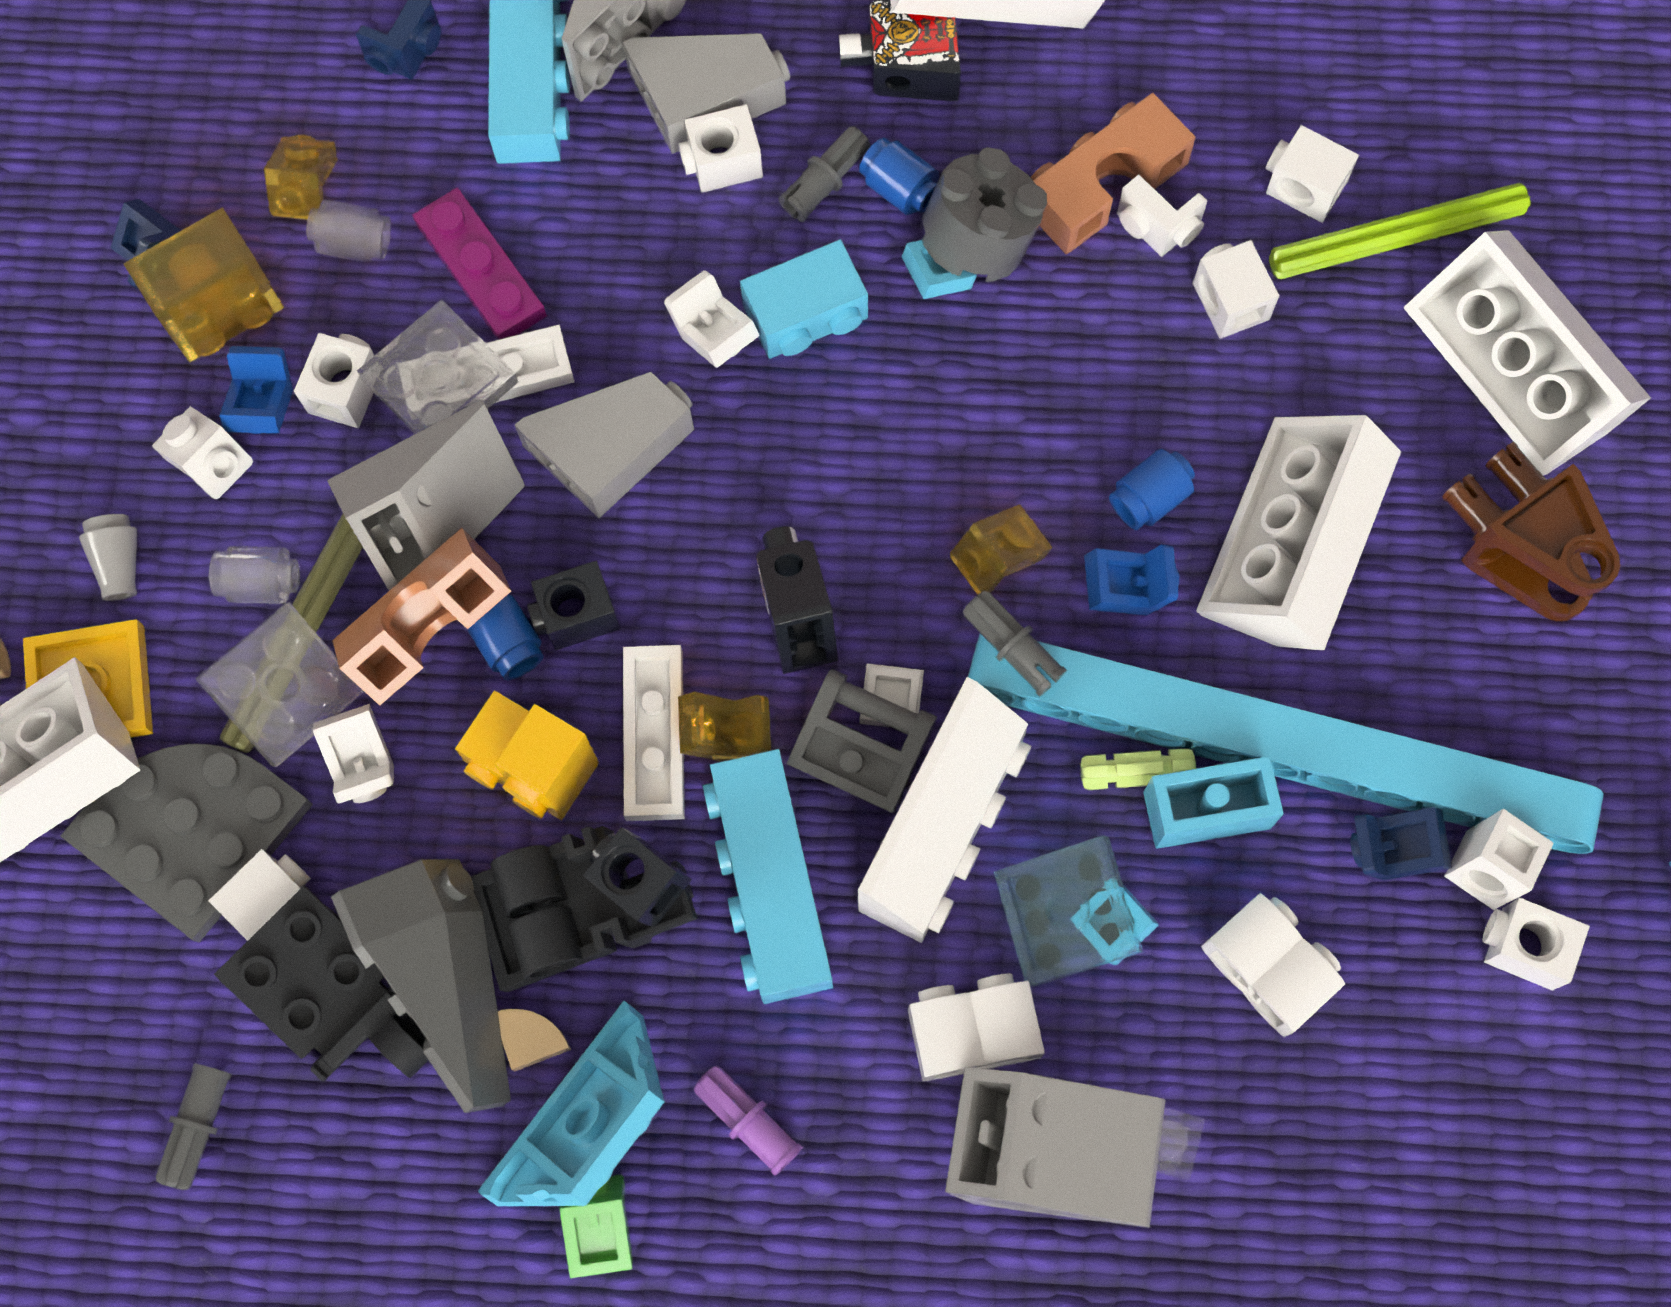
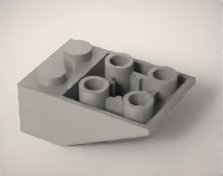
M574 0L561 40L575 97L582 102L593 90L603 88L611 79L614 70L626 59L623 41L630 38L650 37L665 20H671L680 13L686 0Z
M482 400L327 480L345 518L389 591L459 529L463 528L475 539L525 487Z
M965 1067L945 1192L975 1205L1150 1228L1166 1100L1022 1072Z

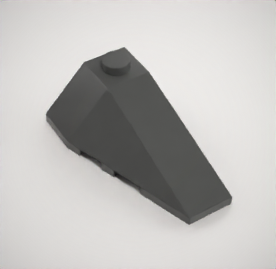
M421 859L340 890L331 898L355 954L366 969L375 963L396 993L388 999V1002L399 1017L407 1012L426 1037L423 1043V1053L463 1111L469 1113L501 1107L511 1101L501 1040L483 911L473 891V881L459 859Z

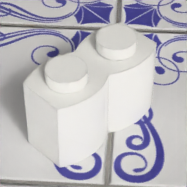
M1260 893L1208 939L1201 948L1215 966L1243 992L1260 1015L1283 1037L1294 1033L1345 985V982L1337 973L1341 966L1335 956L1322 944L1315 942L1311 945L1302 938L1295 928L1299 922L1292 910L1280 899L1273 897L1269 900Z
M1008 973L978 980L979 990L969 993L955 994L953 985L939 986L918 992L920 1002L910 1004L908 1014L922 1082L964 1074L965 1067L990 1069L1041 1058L1045 1052L1029 981L1014 983L1013 975Z

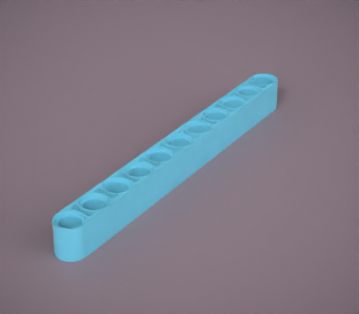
M981 633L979 634L968 678L980 683L1006 706L1169 749L1189 748L1193 750L1196 756L1223 763L1270 756L1276 777L1409 812L1437 807L1443 811L1444 821L1470 828L1500 810L1505 809L1552 841L1554 844L1551 849L1576 854H1587L1594 850L1604 795L1595 786L1037 641L1061 666L1067 669V672L1055 683L1041 667L1037 666L1036 669L1051 683V688L1039 697L1036 694V690L1006 659L1000 662L996 659V655L999 652Z

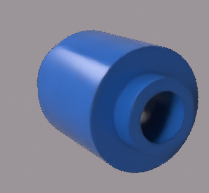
M887 138L877 140L868 149L859 167V172L866 177V185L907 216L912 215L916 211L920 213L925 212L939 180V171L900 141L891 142Z
M1158 449L1116 482V490L1109 495V500L1117 515L1130 528L1138 530L1143 525L1152 526L1193 494L1194 485L1192 479L1195 477V473L1190 463L1180 453L1173 451L1170 454L1163 449Z
M513 595L505 596L467 629L493 672H500L504 680H513L527 674L538 666L544 658L543 653L539 649L542 641Z

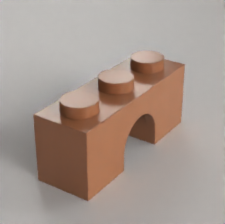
M1154 93L1148 95L1138 104L1134 102L1127 103L1117 111L1108 126L1097 134L1089 132L1083 135L1072 146L1067 156L1055 165L1052 162L1044 164L1031 176L1033 182L1047 193V206L1043 212L1040 227L1067 255L1108 224L1113 198L1098 182L1100 179L1115 174L1124 175L1131 179L1140 175L1153 189H1156L1188 165L1196 137Z
M463 528L459 529L332 640L339 669L378 705L383 704L424 668L421 661L422 652L429 640L441 628L450 622L458 620L466 629H469L511 592L500 565Z

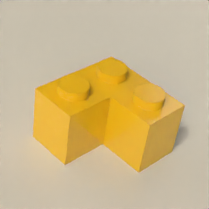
M495 690L455 748L465 763H467L463 770L464 773L491 790L494 789L497 783L502 784V787L514 796L512 801L516 805L539 819H542L545 813L548 812L562 821L599 764L585 733L536 704L528 711Z

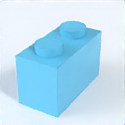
M841 239L740 281L743 307L748 317L753 320L759 333L758 338L768 359L781 354L784 356L798 354L807 349L812 341L831 333L834 335L846 334L857 328L862 323V320L868 318V293Z
M1270 756L1152 776L1143 792L1155 849L1269 830L1284 814Z

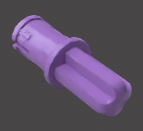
M712 1067L696 1083L694 1087L695 1093L732 1130L729 1134L731 1139L734 1140L739 1137L772 1170L771 1172L775 1176L803 1148L764 1111L767 1104L763 1100L757 1104L721 1067Z

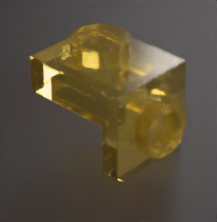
M308 135L282 137L264 167L269 209L273 216L316 221L322 219L325 214L322 187L337 162L335 142L316 140Z
M1019 504L975 522L950 552V557L978 595L983 591L991 593L1005 576L1042 561L1053 547Z
M699 692L678 696L680 754L724 762L770 751L771 735L768 697L754 695L739 700H731Z

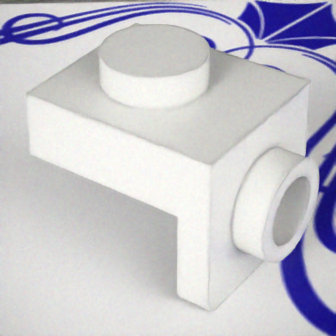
M1137 175L1123 187L1117 215L1123 227L1131 236L1137 239L1142 238L1162 257L1175 245L1178 244L1183 248L1198 236L1204 227V223L1201 220L1208 200L1198 193L1179 210H1175L1140 175Z
M702 271L665 299V306L681 338L716 368L759 337L753 320L723 297L714 276L707 271Z
M191 406L182 415L173 418L165 426L162 436L152 445L165 460L191 477L214 499H219L253 463V459L220 425Z
M370 704L313 723V733L334 781L333 794L337 803H343L352 799L354 803L371 801L384 794L387 790L386 787L394 783V764Z

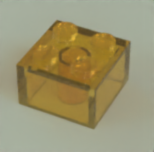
M223 207L123 263L153 313L189 363L200 356L204 357L216 353L224 346L226 341L247 329H254L264 325L272 318L273 314L284 308L255 257Z

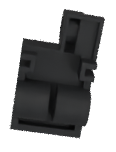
M588 826L581 829L584 842L583 839L567 834L562 836V842L549 847L535 845L508 852L494 859L490 863L491 869L471 876L474 885L473 891L483 911L489 955L499 989L504 992L516 990L616 952L617 948L613 935L616 943L634 949L652 942L651 938L659 933L698 919L692 903L694 895L690 883L656 927L638 922L583 876L592 865L590 856L595 847L607 835L614 834L613 830L604 826L595 829ZM676 860L672 862L687 875L685 867ZM625 869L623 874L625 887L631 889L641 882L644 873L628 878Z
M305 885L213 974L301 1059L313 1048L318 1050L322 1055L312 1064L310 1071L322 1082L367 1038L408 1078L413 1077L428 1061V1058L423 1053V1043L426 1037L407 1012L399 1017L390 1005L388 999L396 993L391 986L387 988L381 982L384 978L383 974L375 963L367 969L364 967L352 948L340 917L322 903Z

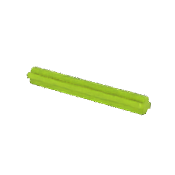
M1515 183L1274 247L1269 256V263L1275 278L1284 279L1524 215L1528 207L1531 206V200L1526 186L1521 183Z

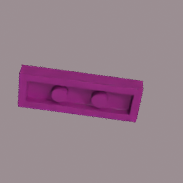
M458 187L412 215L416 226L498 340L516 336L547 317L545 308Z

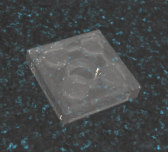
M442 299L357 370L361 380L414 434L480 400L484 402L488 409L519 382L516 373Z
M290 602L281 606L195 678L272 767H278L314 736L313 723L338 715L364 692L339 669L337 657Z

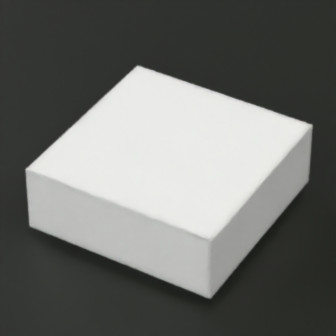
M867 663L864 690L918 714L924 670ZM860 713V724L889 727Z

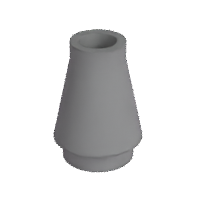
M108 514L85 520L82 523L84 534L79 536V540L100 587L102 600L115 601L136 596L137 528L131 527L129 516L125 514Z

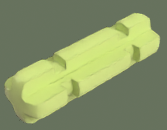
M1189 748L1168 749V755L1161 756L1160 750L1113 753V759L1106 760L1105 754L1086 755L1082 757L1080 763L1081 781L1084 789L1087 790L1108 789V783H1115L1116 788L1147 786L1152 776L1196 769L1193 750Z

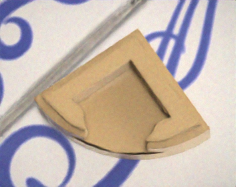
M523 1009L498 1011L501 1040L511 1070L514 1072L571 1050L562 1032L545 1017Z

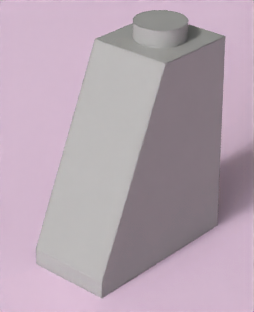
M761 33L637 37L623 41L628 71L672 154L680 151L678 143L687 141L685 119L746 104L751 119L786 104L785 82L790 80L787 64L779 50L770 51Z
M652 372L523 417L515 424V428L523 447L590 511L600 518L694 430L690 410L692 402L686 393L674 382L669 381L665 385Z

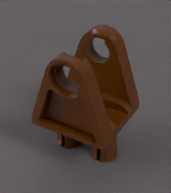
M1512 442L1506 446V451L1502 449L1486 463L1485 467L1493 472L1519 502L1515 507L1503 512L1475 480L1472 473L1463 477L1462 483L1460 481L1456 482L1442 496V499L1450 504L1476 534L1472 538L1475 542L1461 561L1468 569L1543 617L1554 621H1568L1577 617L1585 609L1589 600L1592 599L1593 593L1606 589L1615 580L1621 566L1619 553L1582 472L1573 463L1554 478L1551 477L1547 480L1518 448L1517 443ZM1580 553L1590 554L1597 559L1601 568V576L1599 578L1591 579ZM1549 580L1568 592L1577 595L1575 602L1568 605V603H1560L1552 598L1548 591Z

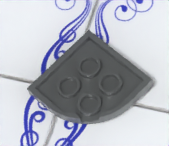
M186 744L164 748L137 759L140 771L126 779L121 785L111 789L85 806L60 837L191 940L200 943L222 916L209 900L261 849L272 855L313 804L265 766L243 753L210 744Z

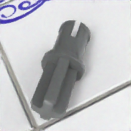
M851 126L842 133L820 158L811 156L807 162L808 168L779 196L778 200L785 211L794 219L798 218L800 222H804L832 190L839 191L842 188L841 178L869 149L870 141L858 128Z
M983 591L966 605L963 610L964 617L999 652L996 655V659L999 662L1006 659L1036 690V694L1039 697L1051 688V683L1036 669L1037 666L1041 667L1055 683L1067 672V669L1061 666L1031 635L1034 629L1030 625L1024 628L990 592Z
M196 1063L193 1064V1072L177 1117L170 1116L168 1122L174 1123L156 1174L157 1182L180 1190H188L192 1186L209 1135H216L218 1129L212 1126L227 1082L232 1075L231 1073Z

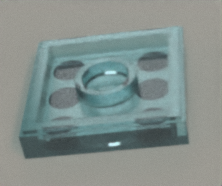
M1102 835L994 872L1024 981H1029L1030 987L1143 953L1109 837Z

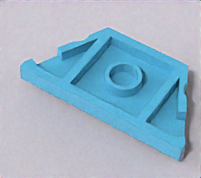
M622 1002L480 1187L478 1192L497 1206H586L598 1189L609 1180L613 1169L638 1136L648 1128L651 1119L664 1103L642 1014L627 1002Z

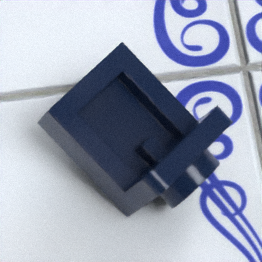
M408 0L388 35L364 25L359 27L355 35L365 61L373 69L385 75L396 73L413 80L426 55H431L436 50L441 37V27L431 0Z
M136 199L123 203L110 248L132 264L127 282L136 289L173 279L181 263L180 254L187 234L142 200Z
M1431 807L1379 818L1369 814L1355 816L1356 833L1351 835V850L1357 866L1362 868L1365 875L1384 881L1452 868L1443 811L1441 809Z

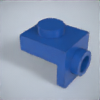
M231 346L227 354V360L232 381L219 414L223 429L226 432L279 434L293 393L284 350L279 347Z
M1161 544L1145 554L1096 548L1084 555L1089 610L1147 616L1178 598L1179 572L1175 565L1174 548L1171 545Z

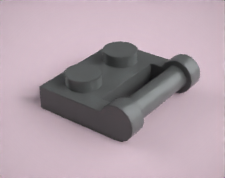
M830 669L786 764L894 813L923 748L933 731L937 716L922 709L918 714L847 682L848 675ZM839 703L907 734L908 736L902 750L900 751L831 719L830 715L834 706Z

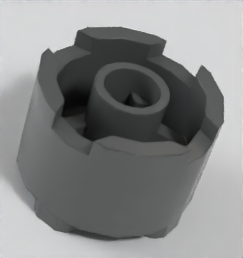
M987 147L982 149L979 154H970L954 159L942 171L923 214L922 220L925 229V235L922 239L923 245L937 264L954 275L960 276L962 271L965 270L973 274L987 275L985 282H993L1005 278L1019 266L1041 224L1043 212L1047 206V193L1037 186L1027 173L1011 163L1008 155L1002 150Z

